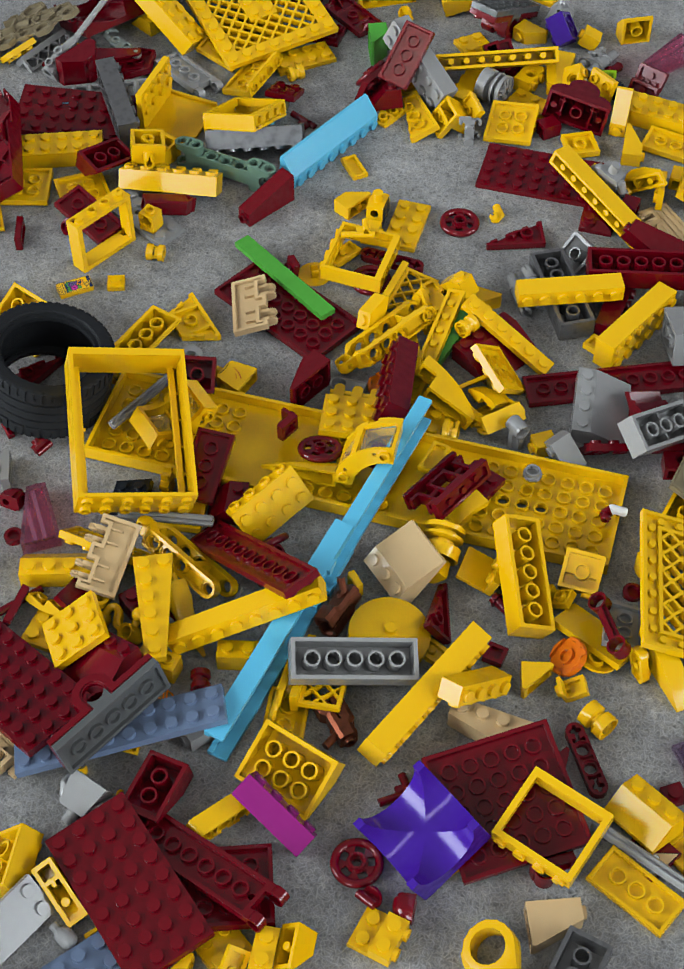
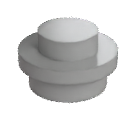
M529 464L523 470V477L529 482H537L542 478V471L538 465Z

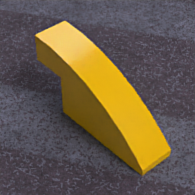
M428 355L415 372V375L429 384L422 396L431 399V406L447 418H451L455 422L460 420L461 428L466 430L475 420V415L468 399L452 376Z
M640 626V630H639V634H638V635L640 636V638H641V626ZM648 649V665L651 673L675 711L680 712L684 710V666L680 657Z

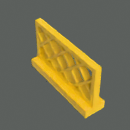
M402 260L383 292V295L389 296L387 310L396 308L407 300L405 296L414 295L419 289H414L413 284L421 285L434 278L409 268V263ZM408 274L415 276L416 279L409 280ZM408 286L410 290L403 292L401 287ZM401 297L403 302L396 303L394 298ZM409 307V313H412L413 310Z
M308 634L307 637H316V635ZM292 685L289 694L290 711L298 712L299 707L340 713L347 685H342L336 689H333L330 685H316L314 687L312 685ZM324 687L330 691L323 696H320L317 692ZM312 693L315 697H317V699L313 701L304 700L305 697L311 695ZM334 696L337 703L336 705L327 704L325 700Z

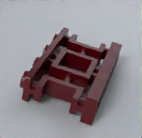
M451 451L403 494L407 509L416 510L423 504L426 505L430 515L434 514L436 519L443 520L492 475L486 459L480 458L471 465L464 463L462 455L457 456L456 452ZM450 482L445 488L441 487L444 483Z

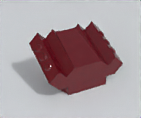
M633 390L632 392H625L629 416L668 404L666 400H662L660 391Z

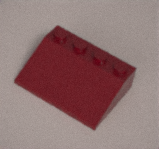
M506 312L499 314L501 318L534 345L514 318ZM483 326L452 346V360L475 378L484 375L483 367L480 362L474 359L473 351L470 348L476 343L499 346L514 371L525 365L520 358ZM485 380L481 381L482 384L488 387Z
M108 631L109 638L62 671L76 683L83 677L94 673H105L115 682L143 655L138 646ZM92 686L89 689H87V692L92 694L98 690H102L103 688L100 686Z

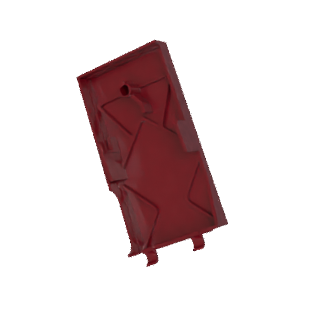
M89 0L86 3L76 5L80 13L72 19L60 21V27L76 33L100 0ZM108 0L81 36L89 38L145 14V12L134 0Z
M3 88L4 96L0 90V202L24 189L20 104L5 88Z

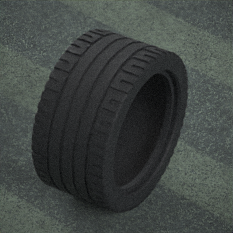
M41 301L39 303H25L1 313L0 424L28 437L33 436L34 438L44 439L69 437L66 385L32 383L20 378L8 367L19 359L34 355H51L66 359L68 347L115 348L114 341L106 327L88 312L85 313L82 309L58 302ZM85 372L86 375L80 379L83 428H86V430L96 424L111 394L113 373Z

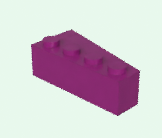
M257 771L250 773L231 793L294 856L297 857L317 836L314 832L316 828L308 820L304 821L299 816V811L291 804L289 805L283 799V796L276 789H273Z

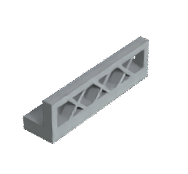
M62 28L21 56L15 63L19 67L24 65L32 73L41 67L47 58H51L54 54V51H50L51 45L60 46V39L64 36L68 40L70 36ZM39 53H46V59L39 58ZM35 60V67L32 68L28 61Z

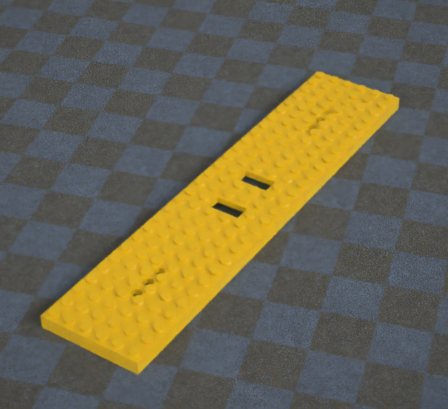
M152 373L120 374L85 443L86 458L157 474L164 473V465L173 468L175 478H177L174 446L164 449H149L129 421L131 416L116 429H112L108 424V421L163 376ZM168 386L145 405L155 402L160 404L169 399ZM215 387L214 394H208L219 409L214 415L213 420L208 422L203 428L233 434L236 437L220 486L229 481L249 482L250 488H254L262 477L268 476L273 472L272 470L261 468V464L307 461L299 455L297 450L298 444L307 437L318 435L322 410ZM193 397L189 400L191 417L200 409V406ZM286 408L298 416V429L286 440L282 441L277 436V425L282 420L281 409ZM168 417L153 422L159 432L172 429V423ZM425 432L371 521L401 528L410 520H414L424 532L426 521L436 519L434 514L430 515L428 513L426 505L423 504L416 510H408L403 498V494L425 475V473L417 471V466L435 440L450 446L451 451L456 452L457 456L462 455L465 464L470 465L474 460H479L480 458L486 459L490 470L506 479L505 484L489 499L488 506L473 514L472 520L461 526L466 530L463 543L496 550L492 523L502 515L507 513L539 518L545 561L563 565L567 547L606 556L603 574L607 575L620 516L613 515L608 523H603L600 520L599 513L610 504L623 505L629 476ZM332 437L337 439L344 447L346 438ZM393 437L377 439L375 442L373 441L368 444L367 448H371L375 443H380L387 447ZM341 456L337 459L336 463L339 464ZM536 464L540 467L542 478L539 481L529 482L524 479L523 470L527 465ZM368 466L359 471L352 485L337 482L336 486L332 487L318 485L301 479L314 496V499L305 507L345 516L373 469ZM450 482L444 483L441 487L445 488ZM502 499V500H506L507 503L502 504V503H499L498 501ZM525 504L527 507L520 508L517 505ZM543 508L545 509V511L539 512L536 509Z

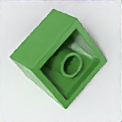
M386 22L368 23V51L371 66L384 59L388 54V50H390L383 40L388 30Z

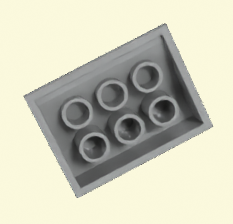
M579 367L575 382L570 434L574 441L590 443L591 440H601V443H608L609 440H619L620 443H625L617 424L628 418L629 408L625 392H631V385L600 370Z

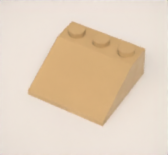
M410 520L376 545L363 560L390 597L399 598L409 603L413 602L446 563V560L414 520Z

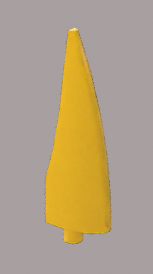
M287 461L261 464V468L274 471L278 464L287 463L293 467L298 476L303 480L335 487L337 483L333 482L338 463Z
M174 572L171 583L170 610L176 621L194 615L195 612L192 594L186 579H178L176 572ZM203 646L196 648L202 657L206 656Z

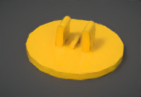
M319 262L307 263L299 270L298 277L309 286L317 287L329 282L328 280L320 279Z

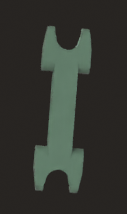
M180 136L175 139V147L185 154L177 157L178 166H185L188 170H192L194 167L202 168V171L218 169V172L223 173V177L247 184L249 190L253 192L257 191L269 180L268 178L276 173L275 165L265 160L250 158L245 161L205 148L201 140L193 137Z

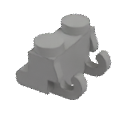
M471 116L459 117V125L464 123L465 126L464 134L458 133V139H463L465 146H473L474 135H477V139H480L481 132L474 130L476 122H478V126L482 125L480 118H471Z

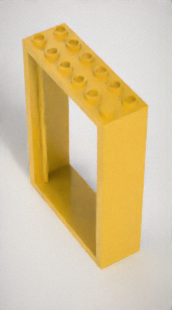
M68 347L64 370L74 513L87 515L90 513L109 514L111 512H119L120 514H129L130 512H139L140 514L178 512L183 514L192 511L198 497L184 349ZM80 372L167 373L178 492L88 493L84 444L86 428H83Z

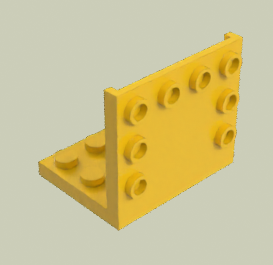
M163 56L135 94L137 115L140 121L139 128L163 129L165 133L175 139L180 136L197 139L203 130V113L218 106V103L173 90L170 59L167 56Z

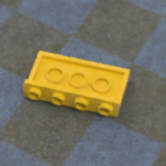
M274 51L270 57L242 66L222 88L223 94L252 98L281 65L279 52Z
M281 463L274 468L271 474L262 477L254 488L245 491L244 496L238 501L232 502L228 506L226 513L241 531L263 541L310 503L314 496L293 467L287 463Z

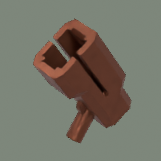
M345 576L337 577L339 590L327 605L321 606L313 618L316 625L319 626L318 628L321 633L327 637H338L351 620L356 605L362 598L359 589L355 585H346Z
M334 696L329 698L330 701L325 700L327 704L336 705L337 703ZM344 699L340 713L312 709L319 722L327 724L330 729V736L322 743L326 750H329L336 741L340 748L351 747L357 742L358 731L354 726L355 717Z

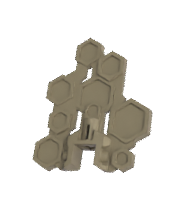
M42 1L29 5L20 15H13L3 22L5 28L0 30V51L13 47L18 41H27L34 35L39 38L49 34L58 22L72 19L80 13L76 5L72 6L69 1L49 9Z

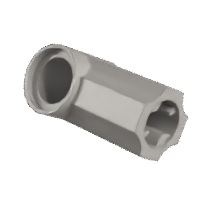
M513 415L505 424L509 430L507 446L511 450L518 451L523 449L524 439L529 434L530 428L519 415Z

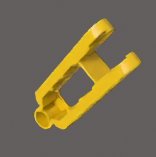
M406 300L346 343L345 353L335 360L337 370L341 374H348L356 368L363 369L373 366L382 359L385 353L388 354L391 342L393 340L396 341L398 338L397 333L410 339L435 320L437 315L436 309L430 305H423L421 307L419 302ZM413 304L414 310L412 313H409V307ZM429 309V316L425 319L424 313ZM387 323L388 329L383 333L382 327ZM374 333V340L369 342L370 334ZM389 338L390 343H389V345L385 348V347H384V342H385L386 339ZM361 343V349L355 350L356 345ZM375 348L376 354L374 357H371L370 352Z
M142 515L137 519L136 524L142 526L139 533L142 536V546L153 555L166 553L167 549L173 552V573L176 572L180 579L185 578L188 586L201 597L211 599L219 594L223 597L236 595L238 592L237 580L213 559L206 556L176 528L163 522H157L148 515ZM173 536L177 539V544L171 541ZM153 540L158 543L157 547H154ZM186 548H189L190 556L184 552ZM180 561L185 564L183 571L179 567ZM226 582H229L231 586L229 592H226L224 588ZM207 585L212 588L211 594L206 590Z

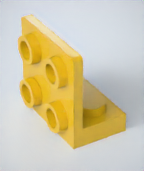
M469 546L455 577L491 596L501 583L497 557L493 559Z

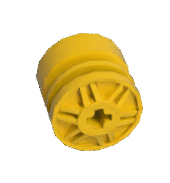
M440 519L427 520L426 529H424L423 533L442 557L451 563L450 566H456L461 553L458 547L463 546L466 530L449 521Z

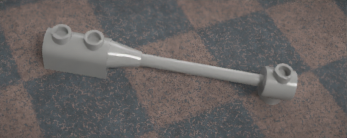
M100 0L76 33L62 45L54 48V54L51 58H47L44 61L45 66L42 68L46 77L59 82L55 58L77 45L78 39L108 0Z

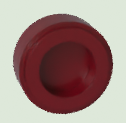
M18 527L9 528L4 533L5 542L10 546L21 544L24 540L23 531Z
M636 583L624 585L622 590L623 598L629 602L639 601L640 585Z

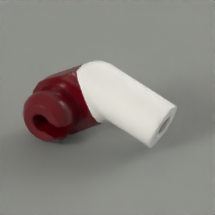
M610 504L600 511V520L603 523H608L613 515L626 517L628 508Z

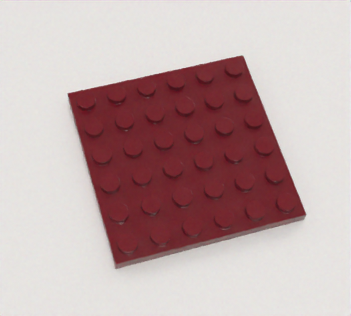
M547 719L421 758L422 763L490 835L535 766L573 789ZM534 783L503 829L505 833L545 859L585 847L592 837L583 813ZM490 838L458 870L465 886L530 865V863L525 860L524 862L519 861L512 855V851L506 847L504 849L498 847V844L493 842L494 839Z

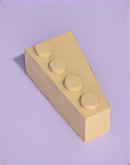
M479 703L461 706L460 708L450 707L447 721L448 726L474 741L533 723Z

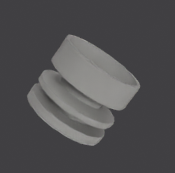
M486 67L477 78L474 93L478 99L488 101L490 104L493 103V100L505 101L511 95L514 79L510 75L502 72L499 73L498 70Z

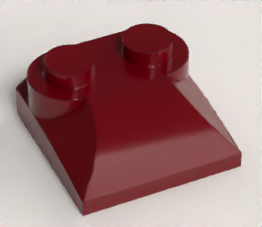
M586 203L581 215L578 231L611 237L613 229Z

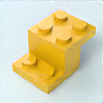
M470 91L461 102L447 95L431 113L440 127L434 133L439 139H443L451 129L464 134L465 125L464 123L459 125L460 116L481 118L485 114L476 94Z

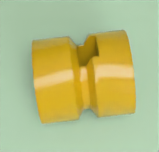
M592 700L586 704L577 717V720L585 728H591L590 732L599 740H603L618 724V719L609 711L605 712L604 706L597 700Z

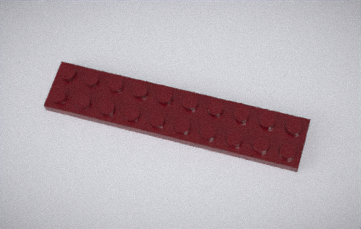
M671 361L597 368V370L630 384L631 392L633 390L660 391V394L684 392V366H672ZM578 371L522 376L521 381L525 388L528 407L572 404Z
M219 519L214 522L212 527L205 528L189 539L209 558L285 599L294 597L299 590L312 584L320 576L317 568Z

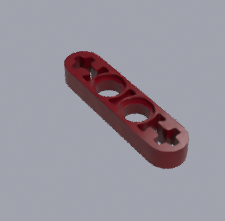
M365 247L360 252V258L363 262L380 266L382 262L380 259L384 258L386 251ZM398 254L391 269L397 270L399 265L396 263L404 260L409 263V268L421 273L424 270L422 261Z
M569 723L565 729V738L586 789L591 797L602 799L607 795L608 783L586 731L579 723ZM571 730L578 732L579 741L576 742V737L574 733H571ZM582 747L588 751V754L579 755L576 750ZM586 766H592L595 768L596 772L593 774H588L587 772H585L584 768ZM596 778V783L598 787H602L601 792H599L597 789H594V779Z

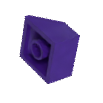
M560 11L545 19V26L551 32V40L554 46L563 47L578 41V31L570 12Z

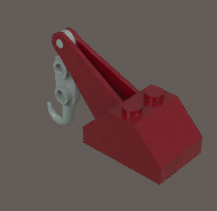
M114 28L105 30L103 37L112 48H97L96 41L89 37L55 58L59 83L65 86L95 82L98 79L95 60L114 56L115 61L119 62V65L140 60L142 58L141 49L133 48L132 44L119 36L112 37L109 35L111 32L118 33L119 30Z

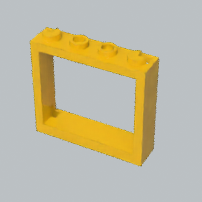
M234 97L203 113L204 128L256 132L286 116L285 99Z
M120 187L112 190L66 220L74 266L84 273H87L136 240L130 194ZM119 207L122 230L86 253L82 230Z
M342 221L340 228L336 229L335 238H332L330 241L329 250L326 249L324 260L320 261L318 269L320 271V279L380 293L399 252L401 235L369 228V231H375V238H347L388 248L375 277L332 266L345 238L340 237V232L356 231V227H362L361 225Z
M535 766L491 831V838L494 839L493 842L498 844V847L502 849L506 847L512 851V855L519 861L524 862L525 860L532 864L531 867L539 874L543 875L545 873L550 876L552 882L556 885L559 884L570 889L612 824L614 815ZM534 783L600 824L568 873L503 831Z

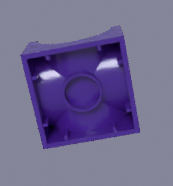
M418 760L413 765L414 775L408 787L389 807L370 818L363 819L359 817L353 824L396 868L407 882L406 885L418 896L427 900L491 838V835L434 774Z

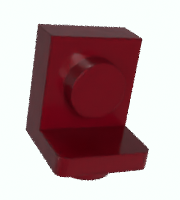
M286 408L281 409L282 420L277 425V436L282 441L286 440L298 429V416Z

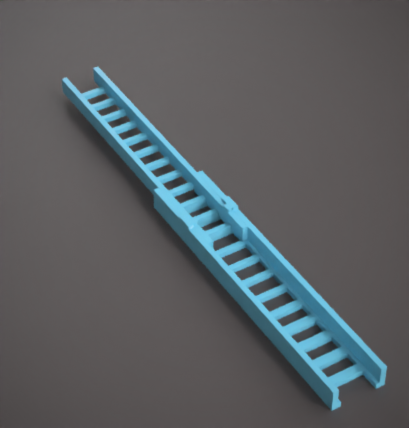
M418 396L404 419L403 432L394 464H376L342 521L335 518L309 560L308 564L317 568L325 580L327 596L331 597L337 587V577L343 572L354 553L355 547L429 427L431 419L424 416L432 404L431 399ZM393 438L387 447L391 448ZM324 602L272 620L225 696L228 724L204 730V735L215 738L207 750L208 754L225 762L228 761L268 696L272 686H274L283 671L288 659V642L290 637L304 636L315 614Z

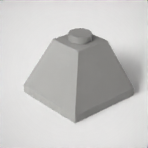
M575 230L561 248H564L573 271L578 276L586 272L588 247L596 246Z

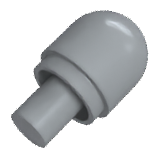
M56 921L50 925L49 929L55 934V941L63 949L70 950L77 945L78 937L69 927L65 925L61 927Z

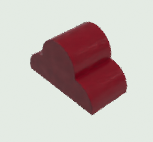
M574 80L570 85L562 83L552 85L541 116L548 117L554 115L561 123L583 131H592L594 135L601 137L612 106L608 100L600 96V90L596 85L585 80Z

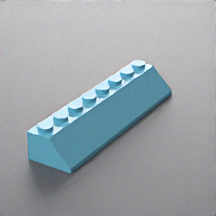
M363 94L280 156L279 170L284 168L294 175V188L301 186L307 178H312L315 172L319 169L322 170L328 162L334 161L336 156L340 153L343 154L349 146L355 145L357 140L364 138L370 130H374L377 127L378 114L368 95Z

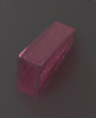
M678 34L643 63L667 74L683 67L684 34Z
M42 482L26 486L20 537L23 555L61 546V538L58 537L59 529L46 483Z

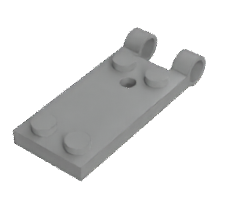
M179 51L166 55L170 59L171 77L191 92L192 95L205 98L206 93L203 88L209 85L215 93L222 91L224 87L223 82L187 56L182 55ZM161 58L154 60L155 67L161 60Z
M128 189L125 191L130 194L134 229L156 246L159 244L166 245L185 232L184 227L167 215H162L163 226L155 234L140 229L137 214L142 210V198L138 196L135 190ZM119 207L110 211L120 219Z
M25 874L0 898V965L56 911L47 895L29 874Z

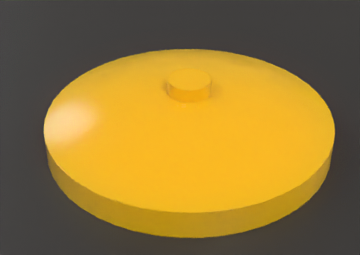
M393 597L376 598L364 603L354 612L348 627V637L418 638L419 663L426 656L431 640V634L423 628L426 619L423 613L411 603Z

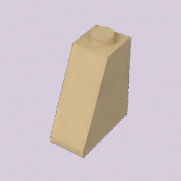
M581 897L525 901L523 911L530 954H536L563 939L570 925L578 929L582 928L584 920H587V910L585 905L582 906Z

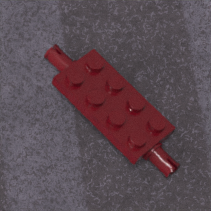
M329 0L327 4L323 5L331 17L347 27L358 38L368 35V23L382 22L354 0Z

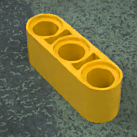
M229 794L190 819L186 827L203 838L211 840L222 833L221 830L233 826L240 821L241 817L244 815L248 816L250 812L232 794Z

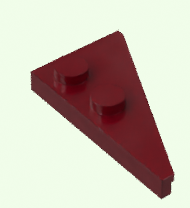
M537 221L533 227L528 228V226H525L520 230L505 235V238L499 241L497 239L491 240L487 243L486 250L545 248L546 240L542 221Z

